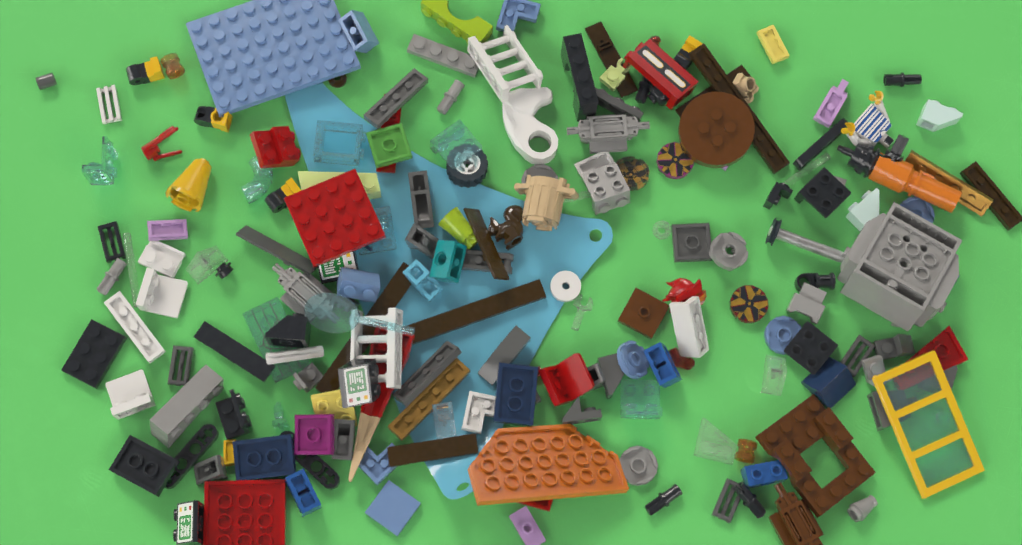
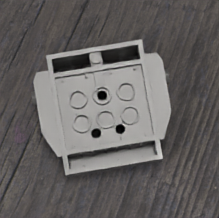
M894 202L886 214L882 213L868 221L851 248L847 246L842 254L844 260L840 265L841 272L837 277L840 282L844 283L840 293L906 331H909L914 324L922 327L937 312L942 313L947 305L945 301L959 276V255L956 254V251L962 240Z

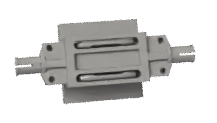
M624 114L587 116L586 120H579L578 127H567V135L578 134L582 143L589 144L590 154L625 152L628 149L627 141L637 137L638 130L650 129L649 121L638 122L635 116L626 117Z
M278 263L272 267V270L280 275L278 283L284 287L283 289L286 292L280 300L292 311L304 314L310 324L316 317L320 320L329 318L334 324L337 323V320H340V317L333 312L334 305L330 303L335 295L314 276L306 273L302 274L300 271L297 273L292 267L284 270Z

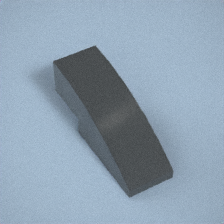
M427 170L409 172L414 223L422 228L434 227Z
M515 326L477 374L493 386L497 381L499 362L512 364L518 354L530 342L531 337L518 326Z

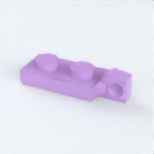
M842 79L838 87L833 86L830 88L813 118L814 121L827 128L831 126L847 98L848 93L844 92L849 83L848 81Z

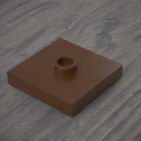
M635 288L617 322L652 339L669 305Z

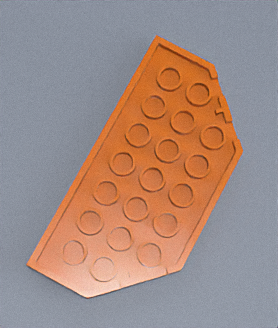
M572 424L498 428L468 468L477 506L627 493L629 487L618 455L613 451L608 452L600 446L601 443L589 435L584 436L578 432L577 427Z

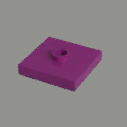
M335 414L295 415L294 455H334Z

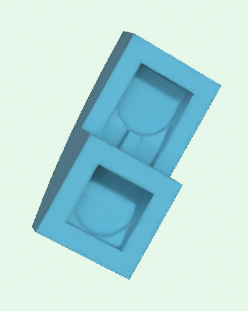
M417 259L403 271L409 282L428 302L443 289L435 279L429 277L430 272Z

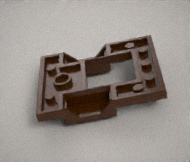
M814 394L755 437L767 454L778 459L788 471L791 485L817 518L876 473L851 442L854 438L830 407L825 409ZM821 438L846 468L844 472L823 488L811 476L810 472L812 469L800 455Z

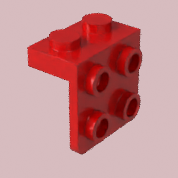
M580 353L573 354L555 366L539 370L542 382L548 391L554 407L568 404L595 387Z

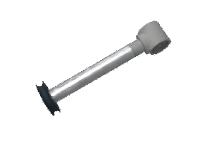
M776 218L773 220L765 243L770 242L772 246L775 239L839 263L843 262V251L781 229L782 219L780 221H777Z

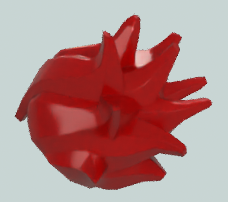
M678 278L672 282H666L672 288L662 302L670 300L671 302H685L692 296H699L700 305H703L707 297L706 290H702L700 279L694 284L688 279Z

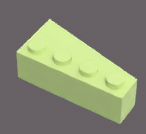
M298 171L301 190L345 172ZM358 173L369 200L381 198L377 173Z

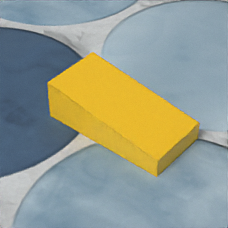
M236 439L224 440L223 459L225 466L235 465L233 441H237Z

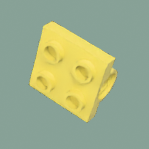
M340 389L311 395L314 414H335L334 421L335 419L355 420V426H358L355 407L342 408Z

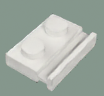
M150 241L141 254L138 263L147 268L154 269L156 272L167 277L174 278L186 254L160 241Z

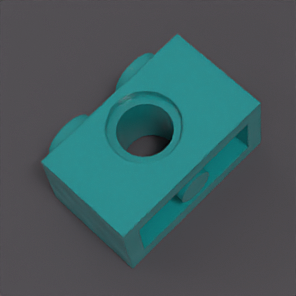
M438 240L429 277L441 282L459 283L467 246L456 241Z

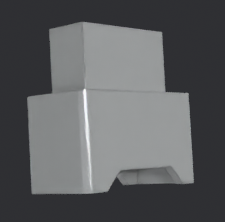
M804 282L799 294H793L786 311H797L808 316L812 323L818 324L826 307L822 305V302L827 292Z

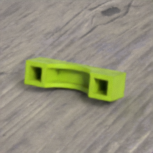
M448 0L421 1V11L426 17H432L441 27L448 28L453 35L466 40L467 44L468 38L473 36L479 42L485 43L493 34V26L479 16L470 20H461L454 17L448 10Z

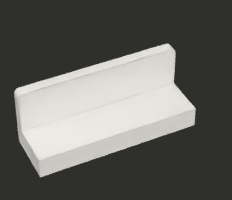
M692 296L685 302H671L669 306L680 356L702 357L709 351V345L699 296Z

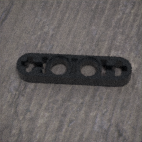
M845 118L841 119L794 161L793 165L799 171L803 169L842 134L841 129L847 128L845 123H848Z
M211 424L202 426L175 456L177 460L186 459L187 466L182 470L175 469L180 474L179 476L174 474L171 477L172 483H167L166 489L174 488L217 440L219 433L215 426ZM213 429V437L210 438L208 436L204 440L207 443L205 446L201 441L197 440L199 437L203 440L206 436L204 432ZM193 444H200L201 450L198 454L190 452V447Z
M284 431V432H282V433L280 434V435L293 434V443H294L295 434H294L293 432H291V431ZM295 455V460L325 488L332 490L338 487L340 484L339 475L318 455H307L304 459H299ZM315 461L322 464V469L319 472L311 470V465ZM326 468L329 469L326 471V474L330 477L336 476L334 484H326L328 480L322 475Z

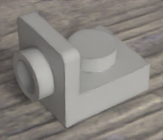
M881 355L861 360L866 382L873 386L874 383L871 378L886 371ZM889 379V380L883 382V384L885 385L886 382L891 381V379Z
M311 363L298 374L296 372L293 374L295 378L293 383L299 391L303 389L307 393L319 383L323 375Z

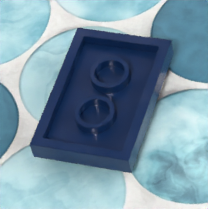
M499 362L493 422L533 426L538 367Z
M293 434L233 441L236 480L285 476L296 472Z

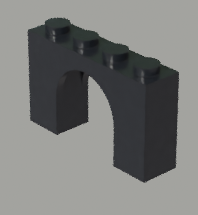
M582 34L563 36L561 59L564 71L571 72L574 87L573 108L576 120L579 122V120H586L587 116L596 115L598 97Z

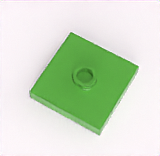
M402 123L366 133L376 168L413 158Z

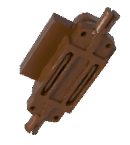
M782 482L774 485L780 496L775 501L778 512L768 518L782 544L823 545L819 539L823 532L804 500H798L794 492L787 493Z

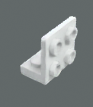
M146 268L136 306L141 311L178 318L188 282L158 275L154 269Z
M142 369L105 384L113 406L110 410L112 416L117 420L156 406Z

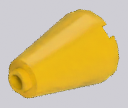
M203 158L195 159L168 187L166 197L170 196L173 199L171 202L183 210L191 212L192 209H197L196 212H199L203 206L212 169L210 163Z

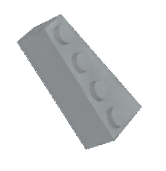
M207 365L201 368L150 419L151 434L169 449L200 412L209 405L214 396L217 397L223 391L224 379Z

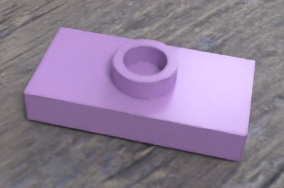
M186 219L147 221L149 241L188 239Z
M527 506L509 515L525 545H541L546 542Z

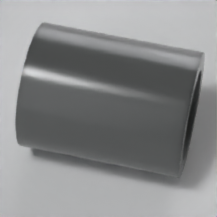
M53 73L36 77L40 90L57 85Z

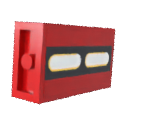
M651 39L645 43L641 42L635 48V51H629L624 57L625 62L622 67L626 69L632 65L669 98L665 106L670 110L688 97L699 82Z

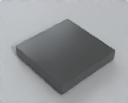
M709 223L671 225L674 263L712 261L709 256L711 246Z

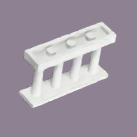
M508 25L504 26L503 37L485 43L479 42L475 36L468 38V53L501 102L508 100L510 89L533 82L537 89L541 88L543 80L542 71L535 66L518 41L515 32L511 31ZM505 43L510 48V50L492 56L487 55L485 52L487 49ZM513 56L518 60V63L500 69L496 68L493 64ZM524 69L527 73L526 76L509 82L505 81L502 77Z
M388 308L387 315L363 316L362 311L352 309V314L349 318L351 325L350 361L353 359L376 358V363H386L387 372L378 375V382H385L387 388L401 389L403 310ZM387 323L388 333L386 335L362 336L363 324ZM362 343H386L387 353L385 355H362Z

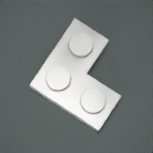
M469 391L461 430L481 434L484 416L493 417L495 396Z

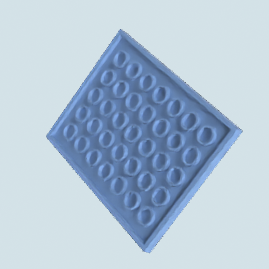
M252 0L186 23L220 118L224 117V113L229 112L232 114L361 69L356 53L338 21L341 16L334 0Z

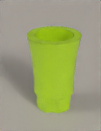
M458 207L452 209L439 222L438 225L446 230L459 243L467 246L468 250H471L478 243L469 222Z

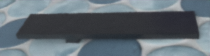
M204 321L193 336L263 382L267 380L276 367L273 364H267L266 359Z

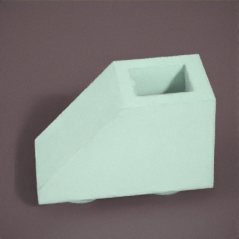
M928 99L922 108L916 125L935 132L956 124L962 118L963 113L959 112L956 108L946 107L936 100Z
M878 188L872 192L868 190L861 197L863 200L859 204L854 202L848 208L850 212L846 215V218L859 232L868 221L879 215Z

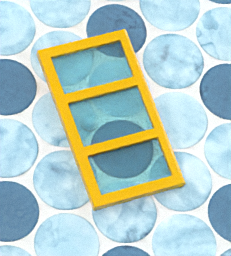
M935 351L925 353L871 378L922 499H926L935 493L985 471Z

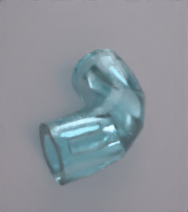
M257 156L249 161V165L254 172V178L249 183L240 187L249 204L266 194L272 184V168H260Z

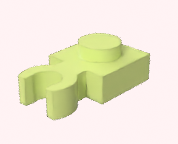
M623 58L618 60L616 68L611 65L599 78V81L612 91L625 79L624 74L630 70L631 65L626 69L621 66Z

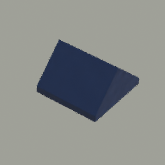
M831 357L825 361L815 375L810 373L801 382L817 397L826 409L828 407L831 409L856 385L848 367Z

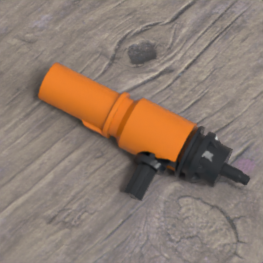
M899 134L892 149H887L885 154L881 153L879 148L874 151V147L871 145L863 146L858 143L854 150L845 146H838V151L850 157L847 165L854 168L857 174L860 175L863 172L864 178L868 177L869 180L897 193L907 192V196L913 195L949 213L953 212L961 197V191L935 180L934 176L922 170L916 171L913 164L903 160L904 156L901 154L909 141V138Z

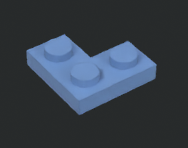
M504 0L496 30L504 32V26L508 25L511 31H515L518 18L536 23L541 4L528 0Z
M367 447L359 465V468L376 485L380 484L397 467H389L387 448L377 456L369 447Z

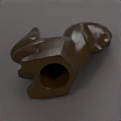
M511 205L505 209L503 213L504 223L499 224L494 218L490 217V225L488 227L490 236H495L496 242L504 239L507 250L521 243L523 239V226L521 223L523 220V209L517 205Z

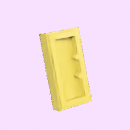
M774 25L757 31L756 34L772 64L789 58L790 55Z

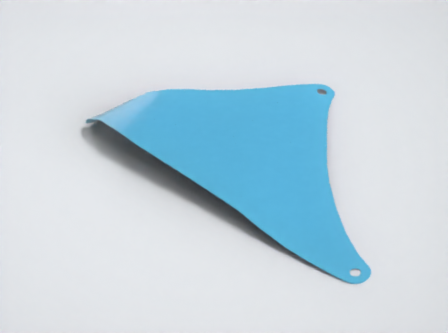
M323 82L285 95L294 130L308 171L348 172L356 169L357 173H377L381 198L371 199L370 202L386 238L369 244L368 246L373 249L372 251L364 247L356 250L359 270L379 274L380 290L377 299L403 262L410 266L417 259L429 272L431 270L433 259L417 249H410L405 241L414 223L409 172L427 170L434 227L423 229L439 240L458 242L438 225L444 216L455 207L459 208L467 221L468 219L463 209H478L487 229L490 225V217L494 218L499 224L505 222L503 213L507 207L517 205L522 209L524 208L525 201L484 185L477 184V186L470 188L455 185L449 179L446 169L431 163L411 151L412 159L396 163L395 173L376 172L375 162L366 133L377 130V128L354 113ZM561 213L557 230L552 227V231L536 230V226L532 223H529L528 227L522 223L523 239L521 243L510 250L506 249L504 239L496 242L495 236H491L498 252L514 255V259L511 262L513 270L512 274L508 275L509 280L494 279L491 272L461 270L459 283L436 280L443 289L430 302L411 284L395 307L403 310V327L540 279L546 294L545 299L412 345L409 358L402 371L401 386L446 341L459 347L462 353L457 358L470 369V373L409 434L414 443L473 434V432L461 430L469 391L495 396L497 383L496 381L492 386L477 374L478 371L515 326H518L531 339L512 364L530 365L548 329L565 303L553 297L550 291L552 278L558 272L571 271L580 280L592 264L612 243V228L606 221ZM594 229H598L602 233V238L598 242L592 241L589 237L590 232ZM478 243L471 249L481 251ZM563 284L562 287L563 289H568L569 285ZM359 300L365 316L375 302ZM395 399L399 412L401 413L406 408V406H404L402 403ZM484 416L481 434L476 433L479 453L498 428H503L504 423L493 422V417ZM479 453L425 462L444 496L449 499H459L473 492L468 468ZM469 483L465 490L457 491L460 484Z

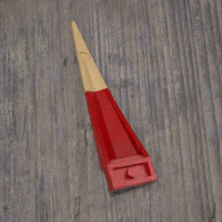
M377 325L374 335H386L388 327ZM404 331L402 332V371L409 358L415 338L414 334ZM371 343L369 355H385L387 353L386 343ZM376 363L379 367L378 375L385 374L387 372V364ZM378 382L381 386V394L378 399L372 403L361 405L348 478L349 482L355 476L394 391L392 388H387L385 382Z

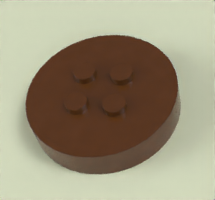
M709 92L693 99L684 109L678 127L679 141L686 155L697 164L709 168H723L739 161L749 150L755 132L754 119L749 108L739 98L725 92Z

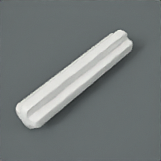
M314 346L267 353L266 363L276 364L323 357L324 348L323 346Z

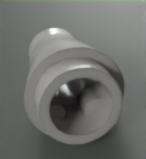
M870 495L867 498L850 504L847 512L855 522L863 521L872 509L878 505V502Z

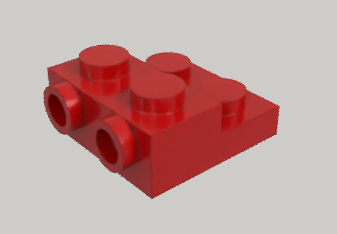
M289 126L272 127L267 131H253L250 134L260 168L294 166L300 160L301 151L295 146V133L290 131Z

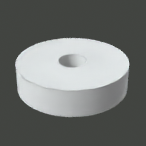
M571 271L558 272L550 283V291L553 297L561 302L573 301L581 290L579 277ZM568 284L569 288L563 289L562 285Z

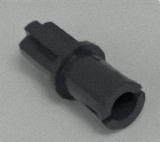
M903 72L900 74H884L883 77L884 86L897 85L904 87V85L921 84L922 81L920 74L904 75Z
M643 76L642 81L638 84L640 87L635 98L637 103L642 104L646 102L649 87L652 85Z
M743 481L738 483L743 489L742 491L735 485L733 490L743 500V505L747 506L756 518L763 517L766 510L756 499L757 495L752 494Z
M674 484L662 494L659 493L658 497L645 505L647 513L653 515L664 506L668 507L671 501L682 495L681 489Z

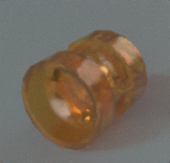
M176 53L168 54L160 61L163 68H166V74L169 79L178 78L185 73V69L179 63L180 59Z
M738 439L737 446L739 448L738 452L735 453L734 459L744 463H754V451L757 450L758 443L752 440Z

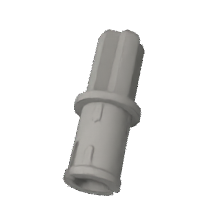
M455 80L448 92L444 93V98L437 107L439 113L445 115L452 104L457 102L458 95L465 87L461 81Z
M116 258L109 271L105 272L106 275L97 287V291L107 295L115 281H119L118 277L127 266V263Z

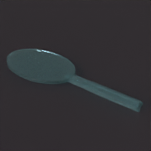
M335 293L314 295L308 299L304 307L305 315L309 322L316 328L329 333L348 332L354 329L358 323L412 336L415 333V328L360 316L358 308L351 300Z

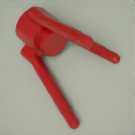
M171 126L151 142L141 147L148 160L153 158L154 161H157L161 158L182 153V150L158 155L161 150L157 144L176 132L178 127L174 128V126Z

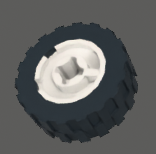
M463 144L455 147L453 151L451 150L447 157L446 172L449 175V179L455 185L470 188L477 186V184H480L485 179L488 160L482 149L471 144Z

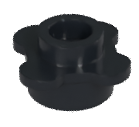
M231 262L228 264L222 263L216 269L218 273L215 276H219L221 279L226 277L233 270L230 266Z

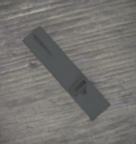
M247 225L236 233L238 237L284 261V264L292 265L308 275L318 268V266L314 268L311 260Z

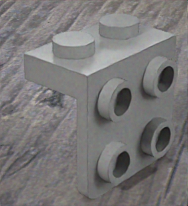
M610 163L582 174V179L592 198V209L595 215L606 213L611 209L623 207L630 203V189L616 163Z

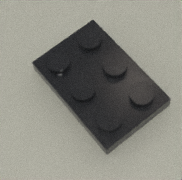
M91 319L61 371L97 389L127 338Z
M129 435L109 470L159 497L180 461Z

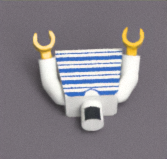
M875 91L876 97L874 94H870L869 100L875 102L874 105L871 103L855 123H845L847 128L841 129V133L846 134L854 146L859 143L863 146L871 145L874 147L879 142L885 148H888L894 141V139L886 134L892 125L882 101L884 95L881 91Z

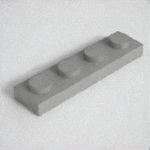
M416 34L413 35L407 48V53L474 78L479 70L469 54Z

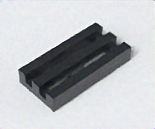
M117 221L98 226L106 262L111 263L113 260L116 261V258H127ZM111 227H114L120 254H117ZM103 229H107L113 256L109 254Z

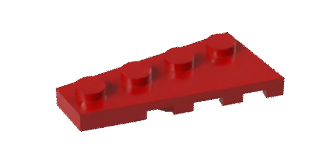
M949 325L906 362L930 351H935L944 371L969 359ZM929 362L892 378V381L897 390L904 391L934 376Z

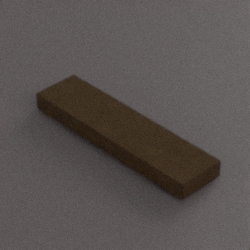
M976 161L960 172L970 186L993 199L989 209L1007 231L1022 221V215Z

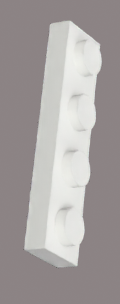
M120 291L104 302L149 363H152L166 352Z

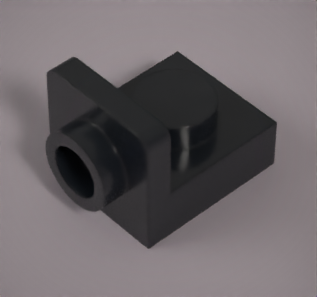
M776 182L763 207L770 210L773 204H778L781 196L788 199L793 190L785 183Z

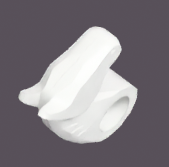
M541 87L540 89L519 88L510 91L508 100L502 102L503 122L507 135L515 150L531 164L549 163L557 152L558 137L555 131L534 117L541 107L547 106L552 102L553 94L548 87ZM541 137L548 141L550 148L545 152H535L530 148L529 141L533 138Z

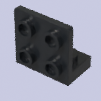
M824 167L797 193L794 199L799 204L805 200L824 218H827L850 196L851 191Z
M806 321L784 349V353L812 375H815L838 347V344L809 321Z
M234 389L229 390L230 398L215 402L227 440L249 434V427L252 426L249 415L243 410L246 408L245 401L240 393H236Z

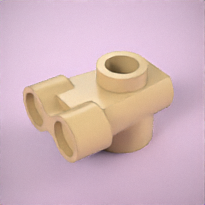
M738 73L733 81V84L747 104L751 103L754 100V94L759 90L753 77H746L743 73Z

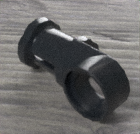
M803 273L794 282L795 288L798 291L802 288L799 284L800 278L807 279L810 285L818 289L829 288L834 290L836 278L834 273H829V275Z

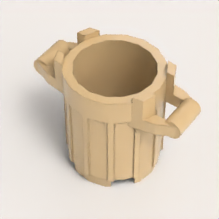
M527 175L526 183H516L514 185V189L520 195L526 194L522 223L527 227L529 223H532L536 226V230L552 231V227L557 230L564 199L576 200L579 198V194L574 188H569L570 184H566V179L560 177L558 180L546 176L531 177V175Z

